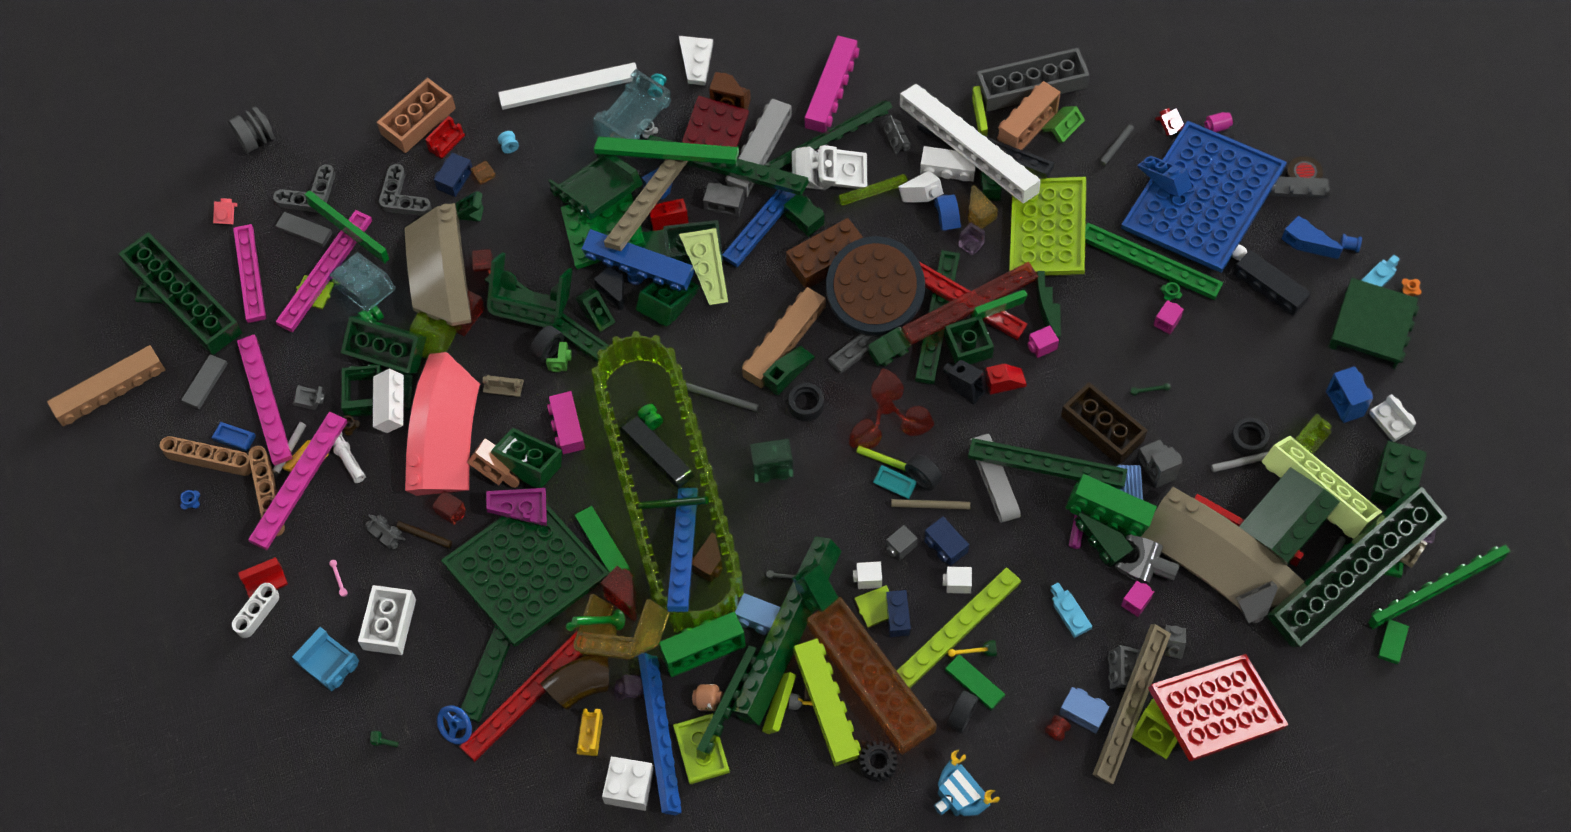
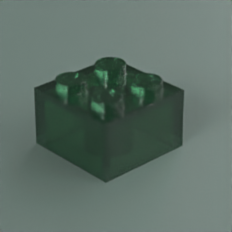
M789 439L750 444L755 482L764 483L772 479L784 480L793 476V459Z

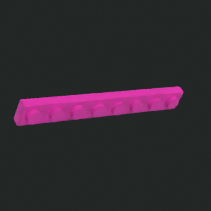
M355 210L349 221L365 232L372 222V218ZM342 230L339 232L276 320L278 326L294 332L357 243Z
M254 334L237 340L272 463L276 466L292 460L293 457L257 337Z
M328 413L248 539L250 543L268 550L347 424L346 419L334 413Z

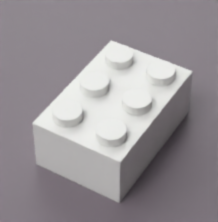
M372 586L358 639L363 650L396 655L403 654L416 602L412 590Z

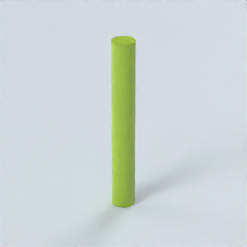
M858 446L856 453L905 471L907 463Z

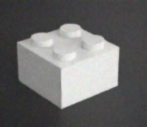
M611 756L602 795L604 803L646 811L654 774L652 763Z

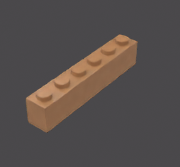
M808 287L804 292H800L796 302L787 308L784 317L778 319L773 331L766 334L761 346L755 348L753 356L743 363V378L762 389L764 386L763 374L775 361L792 351L826 308V298Z
M151 345L47 402L62 426L73 423L83 415L91 413L92 410L101 405L107 404L112 399L124 395L130 389L142 385L150 378L158 376L161 372L165 371V368Z

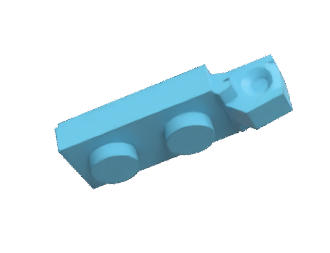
M1393 255L1387 262L1382 260L1361 281L1383 287L1397 271L1395 267L1400 259Z
M1059 583L1052 585L1050 591L1054 595L1052 598L1053 606L1073 637L1075 638L1091 630V623L1068 590L1064 591Z

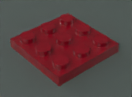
M698 95L682 143L738 147L749 110Z

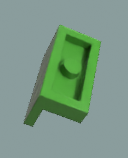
M1077 106L1062 107L1043 126L1042 130L1043 132L1052 131L1057 141L1062 143L1085 119Z

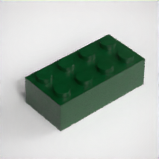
M351 316L348 320L341 353L405 373H418L427 336L364 317Z

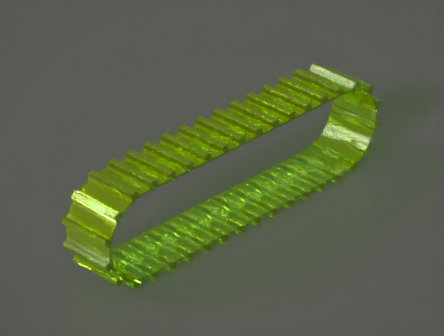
M634 331L630 337L623 339L617 336L613 337V344L606 350L599 349L597 352L598 366L592 368V376L599 410L602 415L604 428L606 429L618 478L620 479L637 546L639 547L652 600L656 602L659 617L668 618L673 624L674 631L680 632L682 629H693L700 626L706 620L712 621L736 611L738 598L744 594L742 571H740L738 553L734 550L733 536L729 533L727 516H724L722 500L718 496L717 483L713 480L711 464H708L706 447H703L702 434L698 430L692 401L688 397L680 364L676 363L675 351L672 347L666 348L661 344L660 337L657 335L649 338L641 336L639 331ZM632 361H651L665 368L666 372L670 373L671 386H676L677 389L674 391L676 403L680 402L682 406L679 407L681 419H686L687 422L684 424L686 436L690 435L692 439L689 440L691 452H696L697 457H694L696 469L700 468L702 474H699L701 486H706L705 496H708L709 502H711V519H716L717 526H715L716 536L721 537L723 542L720 544L722 555L726 554L728 561H725L727 573L732 572L733 578H730L731 589L729 593L717 605L706 610L668 612V597H664L661 593L664 590L662 580H656L655 573H659L656 561L651 562L650 556L654 555L652 545H647L645 538H649L647 527H641L640 521L644 520L642 510L636 509L635 504L639 503L637 492H632L630 488L634 486L632 474L627 475L626 470L629 469L627 457L622 458L621 453L625 452L623 442L617 441L616 437L620 436L618 425L612 424V420H615L613 407L608 408L607 404L611 403L608 391L604 392V389L607 388L609 376L620 366Z

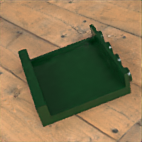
M596 154L598 157L596 160L559 185L549 179L551 193L555 197L558 196L563 203L569 204L573 210L576 209L582 217L585 216L592 220L643 185L638 171L615 155Z
M1351 278L1328 348L1336 350L1338 345L1394 362L1393 369H1396L1398 363L1403 362L1406 354L1403 352V348H1407L1410 337L1407 335L1408 332H1412L1415 322L1412 321V318L1416 317L1419 306H1416L1418 298Z

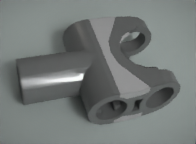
M1126 535L1125 539L1137 550L1139 557L1135 563L1124 564L1116 562L1114 568L1117 571L1145 584L1150 583L1153 574L1174 581L1179 565L1160 558L1163 549L1161 544L1146 538Z

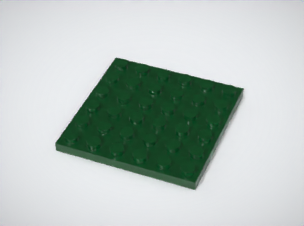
M547 504V526L502 516L441 560L444 567L514 647L610 577V573Z

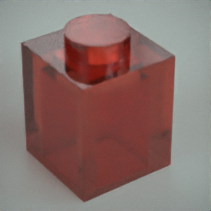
M443 491L432 505L436 514L454 525L463 518L466 511L464 503L446 491Z

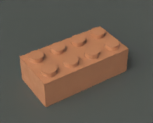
M427 78L378 120L377 124L381 135L406 153L452 113L456 107L453 97Z
M1044 81L1039 86H1035L1031 94L1022 100L1020 106L1017 109L1014 108L1010 116L1000 123L998 127V141L1023 150L1042 130L1043 126L1058 112L1061 92Z

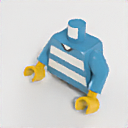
M956 750L951 754L952 760H949L942 770L938 781V795L941 800L934 807L940 815H943L949 809L955 816L979 815L990 806V803H997L1000 798L995 797L992 800L991 794L995 790L984 792L963 765L960 764L958 766V763L966 759V755H963L959 760L956 757L959 750Z

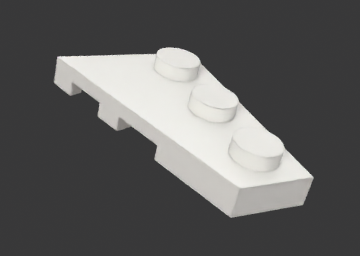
M679 36L688 84L705 85L713 39Z

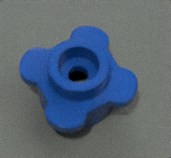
M187 490L181 494L182 503L180 507L183 510L192 507L194 509L200 506L198 502L200 497L199 491Z

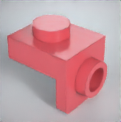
M221 198V202L214 201L213 223L233 224L234 207H237V203H232V199Z

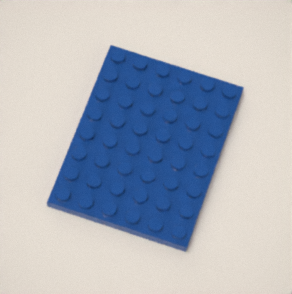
M1187 121L1163 160L1187 169L1192 188L1182 196L1177 197L1167 193L1150 179L1121 224V229L1222 273L1271 192L1272 187L1285 169L1287 162Z

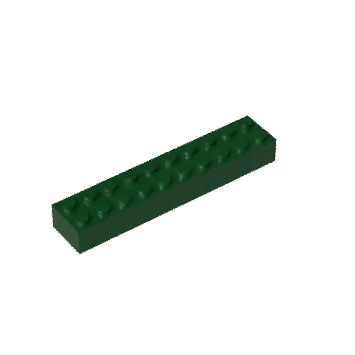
M1422 486L1412 488L1266 615L1291 647H1301L1444 522L1447 516Z

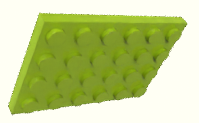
M1086 177L1040 178L1039 193L1025 203L1020 202L1012 195L1010 276H1036L1037 271H1045V275L1085 274Z

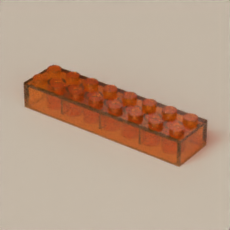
M841 597L823 612L818 611L807 618L809 630L818 639L820 644L823 643L826 653L902 755L936 732L937 724Z

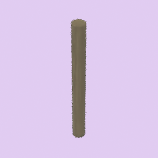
M892 499L891 507L970 510V502Z

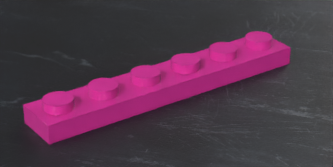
M252 224L235 227L233 229L246 320L248 323L266 319L254 229Z

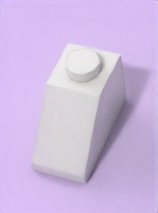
M930 171L898 186L903 202H929L944 194L940 179Z

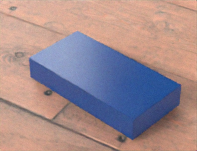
M220 422L212 439L224 445L248 452L256 435Z

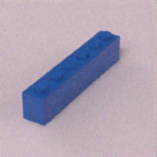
M590 229L582 247L586 258L593 261L598 259L609 267L617 266L626 273L630 271L635 272L640 278H651L655 283L670 285V288L676 291H687L695 272L692 265L631 243H627L622 251L607 248L604 245V240L608 235Z

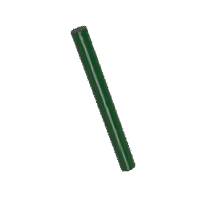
M708 496L642 501L639 502L638 507L639 509L703 505L709 503Z

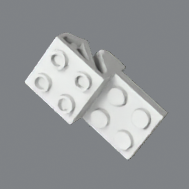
M825 145L820 146L818 152L811 147L796 148L792 151V173L808 177L809 183L806 188L826 190L831 186L865 190L867 188V153L837 150V147Z

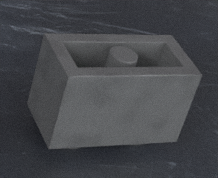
M708 183L703 199L704 210L739 217L744 203V189L736 186H725L720 183Z

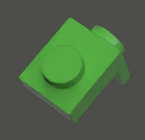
M559 342L558 358L546 359L548 370L553 372L567 371L568 361H571L572 351L568 349L567 342Z

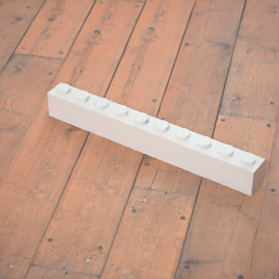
M915 84L900 93L901 108L1020 202L1025 203L1039 193L1040 179L1036 175H1033L1023 165L1016 162L1010 155H1007L997 145L989 141L986 136L980 134L973 126H970L961 117H958L925 89Z

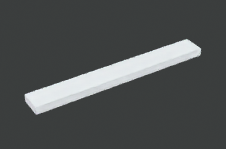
M634 62L498 93L502 110L636 81L639 80V75Z

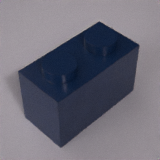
M451 153L449 158L445 159L441 170L434 176L437 190L456 197L473 171L471 160Z
M944 516L925 530L924 540L930 548H934L938 552L937 555L940 560L947 562L949 566L968 553L969 544Z
M907 590L886 592L889 636H910L911 627Z

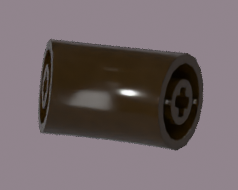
M596 654L571 661L552 672L540 684L561 706L569 710L578 701L588 696L608 691L609 667L607 655Z

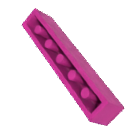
M837 35L806 113L805 128L824 133L827 127H831L832 115L838 109V99H842L844 85L847 86L849 80L848 74L854 68V58L857 59L860 48H857V40Z

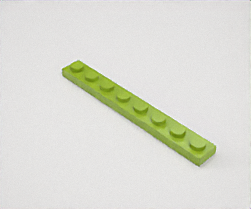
M1006 567L894 673V676L909 690L948 653L949 649H952L1021 584V580Z

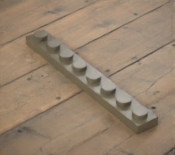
M665 159L604 240L605 247L618 251L623 250L688 161Z
M1156 624L1150 625L1093 772L1095 777L1108 784H1114L1149 693L1148 687L1154 680L1171 633Z

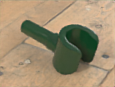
M372 731L370 733L372 745L379 746L385 744L398 747V742L382 739L381 732Z

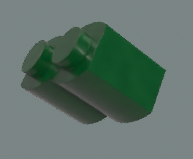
M899 326L869 344L866 349L877 367L881 364L885 367L893 362L892 358L898 355L900 358L908 353V348L911 344Z

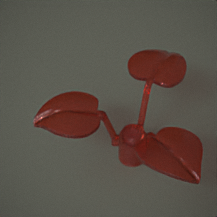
M882 368L871 387V395L877 401L879 407L876 424L874 425L870 419L857 423L850 434L849 445L854 448L862 446L867 449L877 446L882 439V432L877 428L880 424L882 413L890 414L894 411L903 419L900 426L901 430L910 436H918L928 432L934 426V421L930 412L922 406L909 408L906 416L898 411L892 400H898L902 397L904 392L903 384L894 373Z

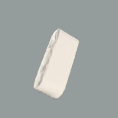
M261 584L234 618L232 628L240 637H250L278 602L279 593L272 584ZM272 591L270 597H264L266 592ZM260 607L259 612L252 614L254 608ZM247 623V627L244 630H239L242 624Z

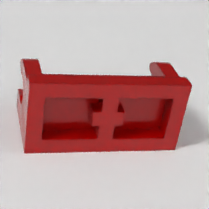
M448 116L425 141L428 150L443 159L465 136V133H463L461 125L459 123L455 125L453 118Z
M683 198L656 204L649 213L653 231L689 225L687 209Z

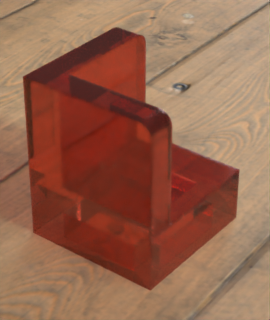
M491 249L472 251L473 270H488L490 274L491 261L493 260Z

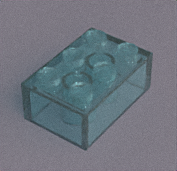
M358 252L329 274L338 290L367 312L396 290L388 274Z

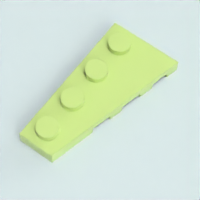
M716 228L679 234L709 305L728 302Z

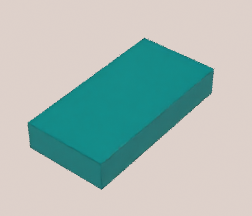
M881 465L873 483L909 499L917 481Z

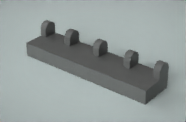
M1279 177L1268 196L1328 198L1330 187H1328V179Z

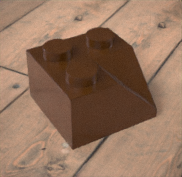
M715 72L709 88L710 99L748 110L751 101L750 90L740 87L732 75Z

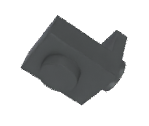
M297 385L293 405L316 410L318 405L323 403L324 394L322 393V387L318 386L315 390Z
M1166 625L1165 630L1171 633L1163 656L1182 659L1186 645V628Z

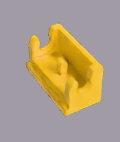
M583 709L577 754L598 756L603 720L601 709H595L594 712H588L587 709Z

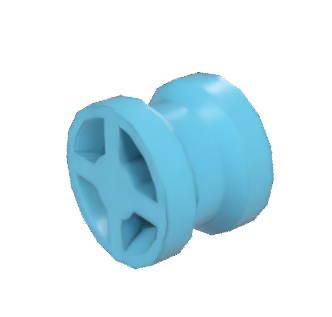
M512 131L503 132L498 136L501 149L507 154L516 151L519 147V143L515 140L516 137Z

